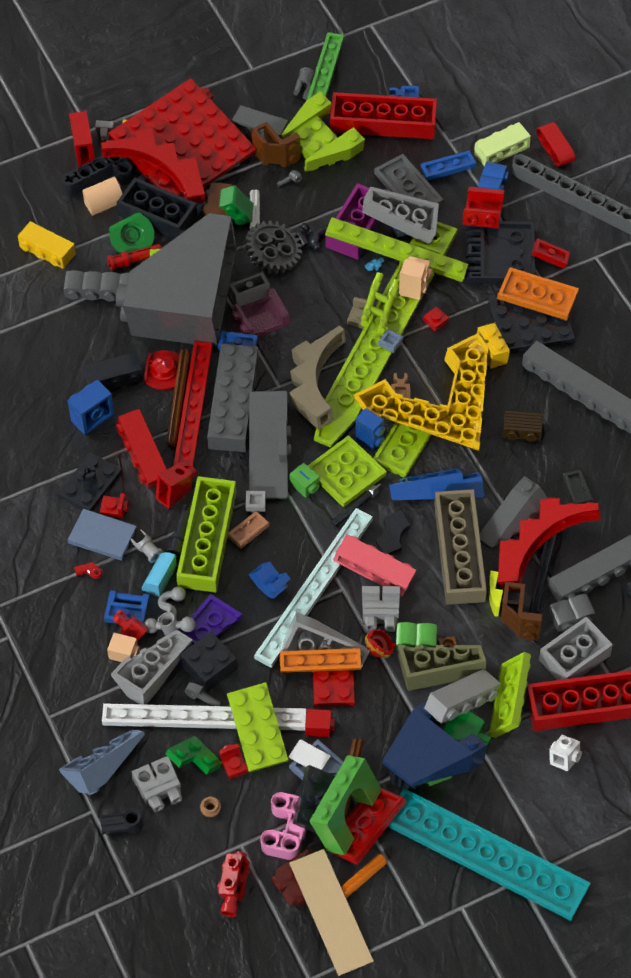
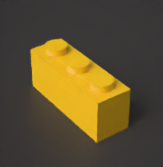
M31 221L18 235L21 249L29 251L38 258L45 259L52 265L62 269L76 255L74 243Z

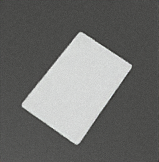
M300 739L289 755V758L305 767L311 765L322 770L330 755Z

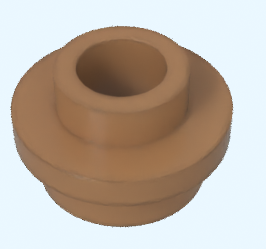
M214 797L205 798L200 804L201 813L206 817L218 815L221 810L219 800ZM208 806H213L214 809H213V810H208L207 807H208Z

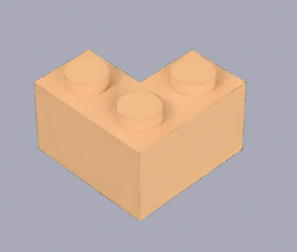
M409 256L408 260H404L400 272L399 295L418 300L421 299L422 293L427 291V279H431L433 269L430 268L429 260Z

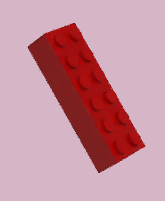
M333 92L330 130L333 133L344 134L354 127L360 135L434 139L437 99Z
M631 671L527 684L526 700L533 731L631 718Z

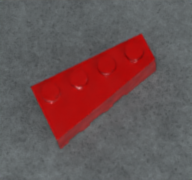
M140 409L119 416L116 427L126 450L131 456L134 468H137L139 472L138 476L141 484H145L147 490L157 486V476L167 469Z

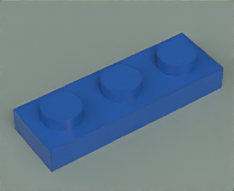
M470 150L420 165V169L427 181L476 168V162Z

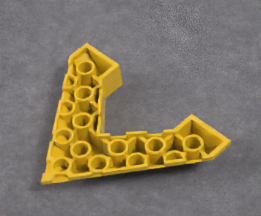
M477 333L447 348L445 362L454 372L448 405L440 404L438 406L418 398H414V400L405 398L403 395L395 393L386 379L354 394V398L363 410L367 408L380 417L479 451L488 345Z

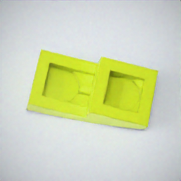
M491 571L489 602L494 616L498 617L503 590L496 589L498 572Z

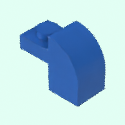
M270 561L262 563L249 574L256 586L270 598H275L288 587L286 582L290 580L287 573L279 574Z

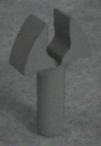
M189 682L184 692L193 700L199 698L211 706H221L220 701L201 691L202 686Z

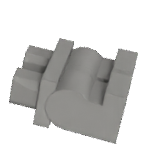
M362 586V613L366 631L377 630V624H385V631L394 632L399 621L400 586H383L382 600H379L380 586Z
M168 756L152 762V771L149 764L131 771L132 779L138 787L146 806L150 805L154 812L164 808L162 802L164 798L169 797L172 804L182 801L180 782Z

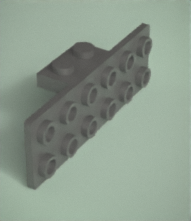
M258 391L249 393V491H265V499L288 498V455H291V444H288V437H291V426H287V391Z

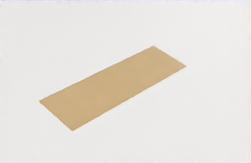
M322 849L290 862L289 864L338 976L373 962L325 850Z

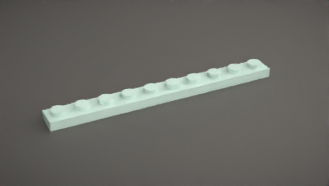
M357 508L354 510L254 655L256 660L271 668L280 657V651L295 613L298 612L308 616L342 566L333 560L344 537L348 534L360 540L373 521V516Z

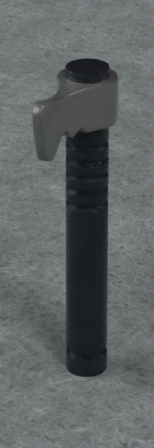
M381 483L377 486H370L365 494L331 521V524L334 527L338 526L356 508L361 507L370 498H374L379 493Z

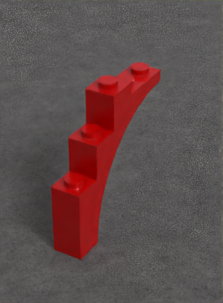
M152 128L136 130L135 137L132 138L125 137L120 140H108L101 143L103 158L124 157L149 163L166 173L177 184L185 199L197 204L205 203V192L196 158H184L178 161L174 143H163L156 146Z
M560 498L540 499V519L529 518L527 520H520L519 540L509 539L507 541H500L498 572L500 589L504 591L505 582L522 584L525 570L533 555L555 534L573 525L601 520L599 503H568L562 505ZM509 588L508 591H520V589Z

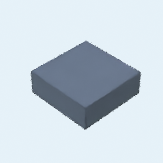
M387 329L378 341V346L394 353L403 342V336Z

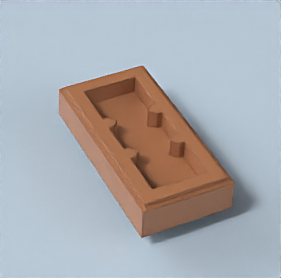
M255 511L228 533V538L242 549L267 529L269 522Z

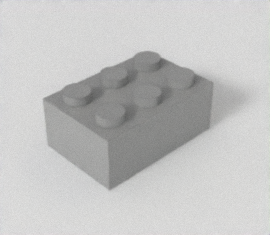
M585 617L541 648L539 661L556 680L578 678L611 655L613 644Z

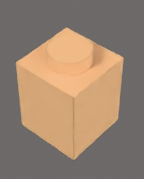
M113 633L107 651L109 659L122 662L128 657L136 656L140 651V647L137 645V638Z

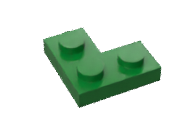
M196 736L168 748L166 755L179 768L193 761L206 775L220 769L223 763Z

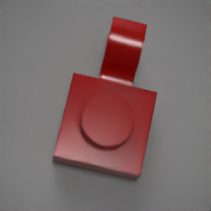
M121 609L113 617V621L123 627L120 633L137 638V641L148 630V627L134 615L129 619L127 614Z

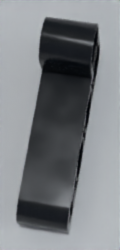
M100 156L63 175L62 185L64 194L75 196L83 192L84 189L101 183L112 176L121 184H130L133 180L132 165L124 157L103 158V156Z

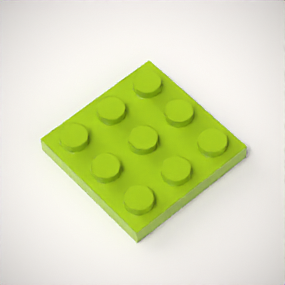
M349 435L308 465L319 476L320 485L342 507L348 505L370 486L376 484L387 475V471Z

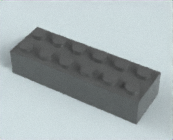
M221 344L207 436L208 449L246 452L249 433V393L254 392L259 360L258 347Z

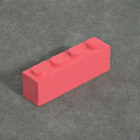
M348 534L344 537L333 560L381 586H400V596L402 597L416 572L411 565L402 563L392 555L384 554L376 547L367 545L357 537Z

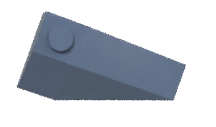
M131 730L111 740L109 746L93 749L94 754L85 758L79 756L59 769L60 773L78 792L89 795L99 791V787L110 779L145 734L143 731Z

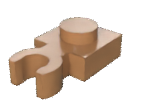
M394 373V384H391L392 389L395 393L410 399V384H406L408 380L407 373H404L403 379H398L397 373Z

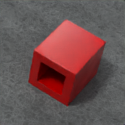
M307 709L305 736L330 738V730H334L335 718H331V710Z

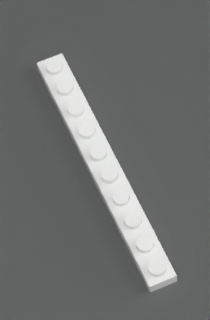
M103 704L102 725L237 729L231 707ZM274 708L280 730H305L306 709Z

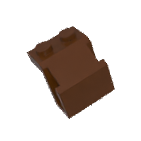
M267 122L252 129V144L256 148L255 155L263 165L268 166L269 163L287 167L301 160L300 136L297 132L281 140ZM264 129V138L258 131Z
M505 582L501 623H505L511 628L518 638H523L527 641L539 640L542 614L522 612L525 584ZM509 588L520 589L519 601L507 600ZM508 605L518 606V613H516Z

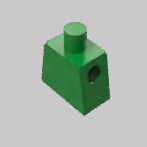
M470 711L456 716L453 720H448L443 729L458 742L472 733L485 742L487 747L492 739L491 736L483 733L485 722Z

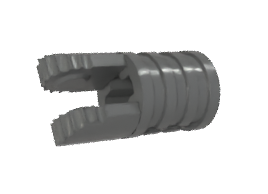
M306 67L300 69L293 93L298 95L300 90H305L303 93V99L307 100L315 74L312 69Z

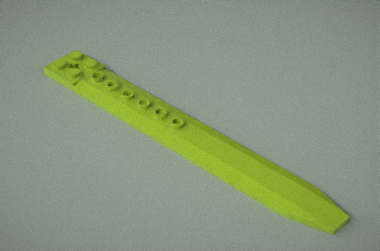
M437 222L435 235L437 240H432L430 244H427L413 237L410 244L445 256L457 234V228ZM400 261L383 295L387 296L393 279L400 281V272L404 262ZM432 272L431 279H427L426 283H428V285L435 274L434 272ZM399 286L388 316L385 332L389 329L402 336L420 300L399 295ZM378 301L375 308L383 310L385 303ZM371 314L368 325L361 332L326 396L325 401L332 408L333 421L319 430L316 428L315 442L332 447L356 422V417L362 410L354 398V394L376 384L392 352L378 346V341L383 336V334L378 333V323L381 317Z

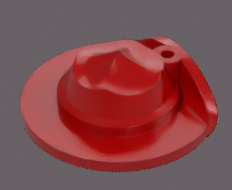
M168 350L149 354L145 366L144 382L158 390L175 388L180 355Z

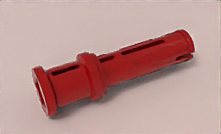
M156 244L133 252L123 251L115 256L109 255L107 256L109 268L111 271H115L116 268L129 267L131 263L148 259L150 257V250L161 249V245Z

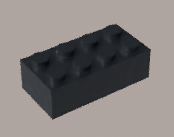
M138 178L132 180L117 201L118 216L127 218L139 212L151 222L154 231L173 239L189 229L198 217L197 203Z

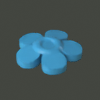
M375 258L368 262L365 268L368 271L375 268L377 271L385 260L384 258Z

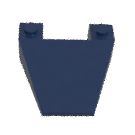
M427 700L414 707L382 761L386 767L411 787L471 771L484 762L487 744L473 733L459 742L440 728V722L424 709Z

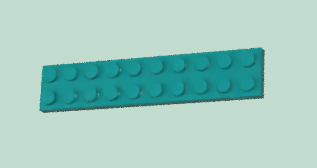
M403 788L399 796L404 797L406 803L387 827L570 921L572 920L590 887V882Z

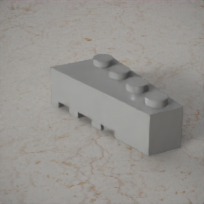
M370 187L364 197L362 213L430 244L436 235L439 204Z

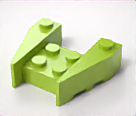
M321 91L304 103L281 135V140L296 132L300 136L301 154L306 159L305 172L316 170L323 165L335 164V162L340 160H349L364 148L365 139L354 127L337 138L325 125L322 119L330 115L331 102Z

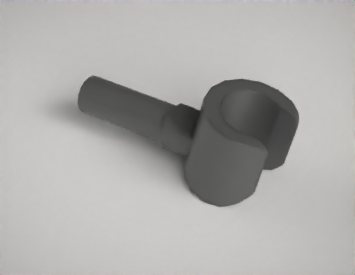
M292 170L289 176L278 182L277 185L281 186L292 180L295 183H299L302 180L301 174L297 170Z

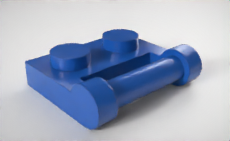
M110 590L104 621L117 624L113 621V617L121 609L127 614L129 619L134 615L144 624L150 594H143L142 596ZM116 600L141 603V605L118 603Z

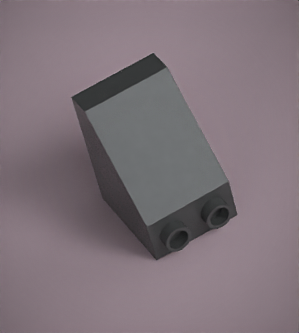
M209 213L131 270L127 285H118L116 306L121 307L120 319L122 322H128L131 336L194 344V341L213 342V347H218L237 249L231 216Z

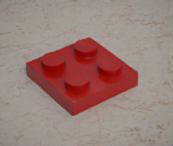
M353 670L313 671L314 707L354 706Z

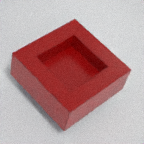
M436 306L423 316V321L436 332L449 322V317Z

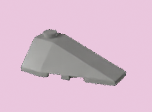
M175 630L158 640L157 644L148 649L140 650V653L132 658L128 657L123 660L111 673V676L127 697L138 704L146 705L158 692L180 661V654L189 648L193 640L180 631Z

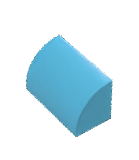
M161 553L142 586V591L157 597L161 596L177 567L175 554Z

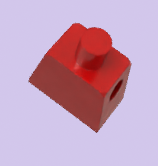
M177 463L157 476L156 499L168 509L173 507L190 492L192 478L197 475L196 469L193 466L185 468L182 464Z

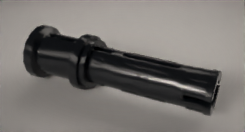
M187 504L182 505L175 532L170 535V545L165 553L175 554L176 560L181 557L192 506L190 504L188 509H186Z

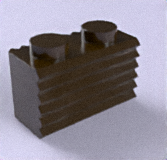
M505 410L503 438H508L509 440L526 439L530 442L540 441L543 413Z

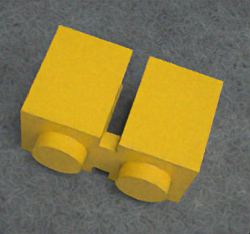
M492 323L478 327L477 333L488 345L487 364L490 369L507 364L510 350L504 339L501 338V333L496 324Z

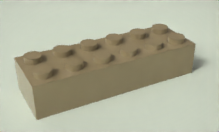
M474 489L435 492L434 505L446 605L485 602L486 583Z

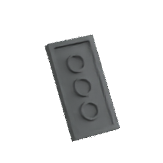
M404 154L374 169V174L390 192L438 203L439 206L443 204V198Z

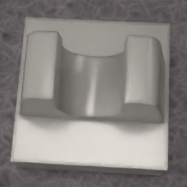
M96 121L95 128L97 134H100L101 141L109 140V132L115 129L113 121Z
M246 491V511H252V514L255 511L259 514L260 511H265V491Z

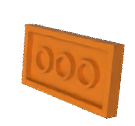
M510 267L497 299L567 320L578 295L579 288Z

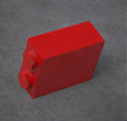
M87 111L69 114L78 167L95 159Z

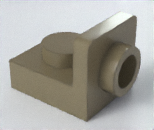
M354 297L347 325L364 329L361 325V316L367 302L366 299Z

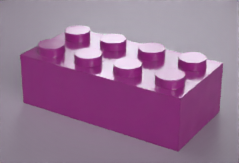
M357 183L336 219L375 232L381 221L362 213L364 197L369 188ZM326 236V248L357 260L364 251V248Z

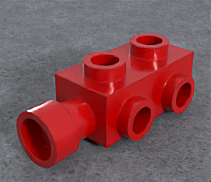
M244 852L227 853L226 859L222 864L223 873L218 884V894L225 899V902L221 906L220 913L228 917L237 916L239 908L237 902H242V898L246 893L245 884L250 873V861Z

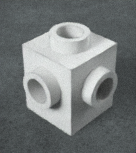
M561 735L551 745L550 765L569 771L575 762L577 763L581 758L580 741Z

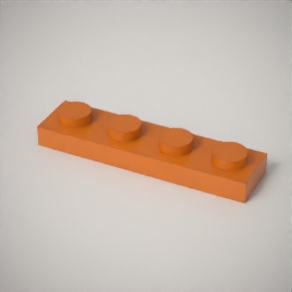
M360 648L280 651L281 673L361 670Z

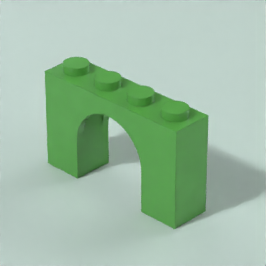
M347 755L310 819L311 825L328 852L346 855L354 840L344 817L346 802L350 794L355 802L373 806L382 790L365 758Z

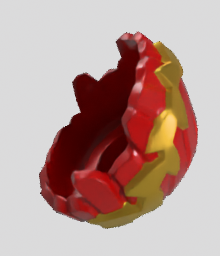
M373 629L365 637L366 647L376 657L388 658L396 647V644L391 641L392 638L380 629Z

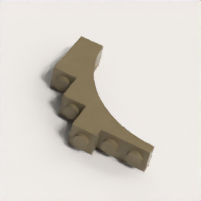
M340 325L323 337L315 340L312 344L304 341L292 349L293 361L297 367L290 372L292 383L297 388L289 393L291 406L318 430L333 421L332 408L321 396L318 389V380L327 359L346 342L344 329Z

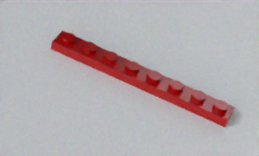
M194 341L174 459V465L180 463L185 468L189 466L194 467L213 342Z

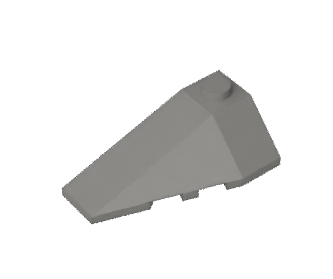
M298 612L295 613L288 628L281 650L301 651L360 648L361 668L370 652L365 646L323 623Z

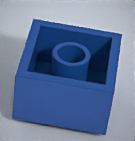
M98 380L89 383L83 390L73 394L67 400L71 421L84 435L114 415L112 395Z

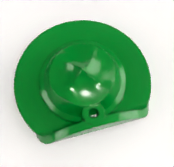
M139 212L109 228L111 244L120 254L123 251L133 252L150 247L154 241V229L151 222Z

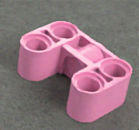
M278 792L271 798L272 813L278 818L287 819V826L283 832L266 830L262 833L261 849L264 854L287 860H294L299 856L307 829L292 824L299 796ZM278 803L285 804L284 807H277L276 805ZM268 840H273L275 843L272 845H267L265 842ZM288 845L295 846V848L292 850L286 849L285 847Z

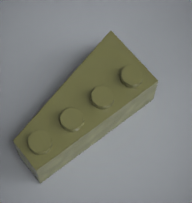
M398 645V659L408 691L455 682L482 669L486 670V659L481 645H455L454 647H444V645H436V647H423V645L405 647V645Z

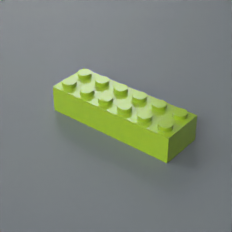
M198 476L177 571V585L179 587L217 592L237 494L236 481Z

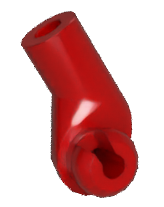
M92 562L74 567L76 576L87 574L97 579L103 574L102 569Z

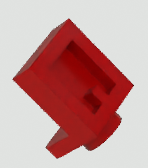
M121 493L120 498L103 496L100 514L123 519L124 512H127L129 507V500H126L125 493Z
M238 743L226 745L219 751L220 760L223 762L222 764L229 780L248 773V768Z

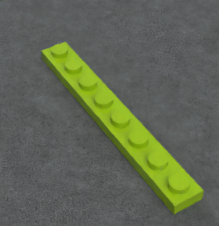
M331 217L325 234L326 236L402 262L405 259L408 260L409 256L429 260L430 268L433 269L432 272L460 282L463 281L468 267L467 263Z

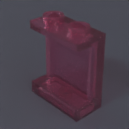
M274 288L267 290V297L242 307L239 306L238 302L234 303L233 317L235 321H239L243 334L258 335L260 337L289 325V313Z

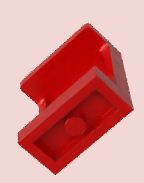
M469 187L468 200L463 211V225L498 228L503 209L504 190Z

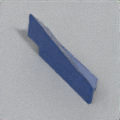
M459 468L400 479L399 483L389 485L392 500L435 499V492L474 489L475 498H484L485 496L481 474L476 472L462 475Z

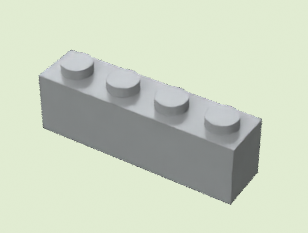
M482 669L430 693L424 709L440 723L453 720L458 715L466 714L475 707L478 708L488 701H493L498 696V689L501 683L485 669Z

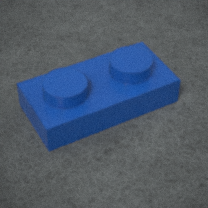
M221 331L218 350H220L221 344L257 346L258 335Z

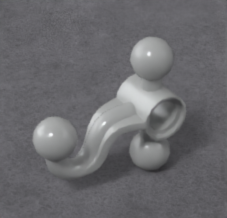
M174 587L171 591H166L159 597V607L167 612L163 613L158 618V621L154 618H149L144 622V625L148 627L147 633L152 634L162 629L164 635L167 636L175 630L180 631L182 629L184 632L189 633L195 629L196 623L193 618L185 617L181 621H177L176 608L166 603L170 598L176 602L183 601L186 597V591L182 587Z

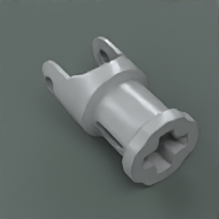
M140 530L145 538L139 543L130 538L131 542L140 552L145 553L150 563H154L159 555L164 552L153 544L152 538L147 533Z

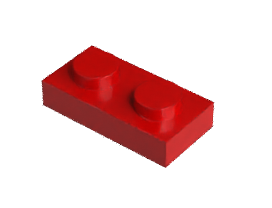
M537 238L531 255L564 269L568 263L570 252Z

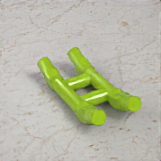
M377 272L361 316V325L363 327L368 325L370 314L381 317L378 323V333L383 334L400 281L393 279L387 296L377 292L383 274ZM375 299L385 303L383 310L373 307Z

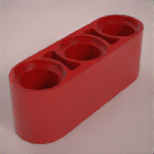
M554 122L536 129L538 139L557 167L575 161L573 149Z

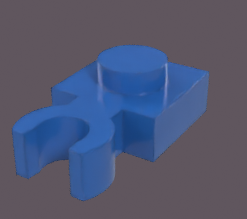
M402 86L401 90L392 87L389 89V94H391L390 96L419 98V86Z

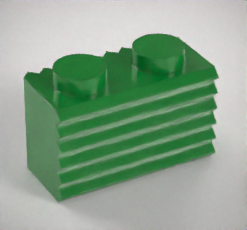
M236 186L222 189L219 207L227 215L231 216L238 225L252 222L254 203Z

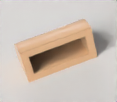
M115 177L83 190L84 203L92 216L116 206L117 201L122 195L121 188Z

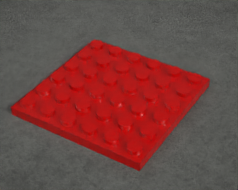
M191 78L109 132V137L115 141L125 137H135V131L141 128H152L156 146L163 143H174L178 161L184 158H196L203 188L233 169L232 167L236 164L243 162L256 153L254 145ZM129 158L152 185L184 198L177 184L166 173L149 163Z

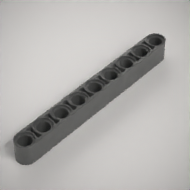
M519 154L513 158V176L631 235L630 207L525 155Z

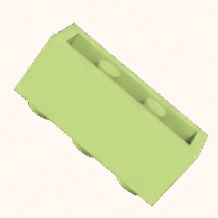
M518 122L499 132L493 133L491 136L478 140L475 143L474 154L483 166H485L486 161L497 163L529 148L531 136Z

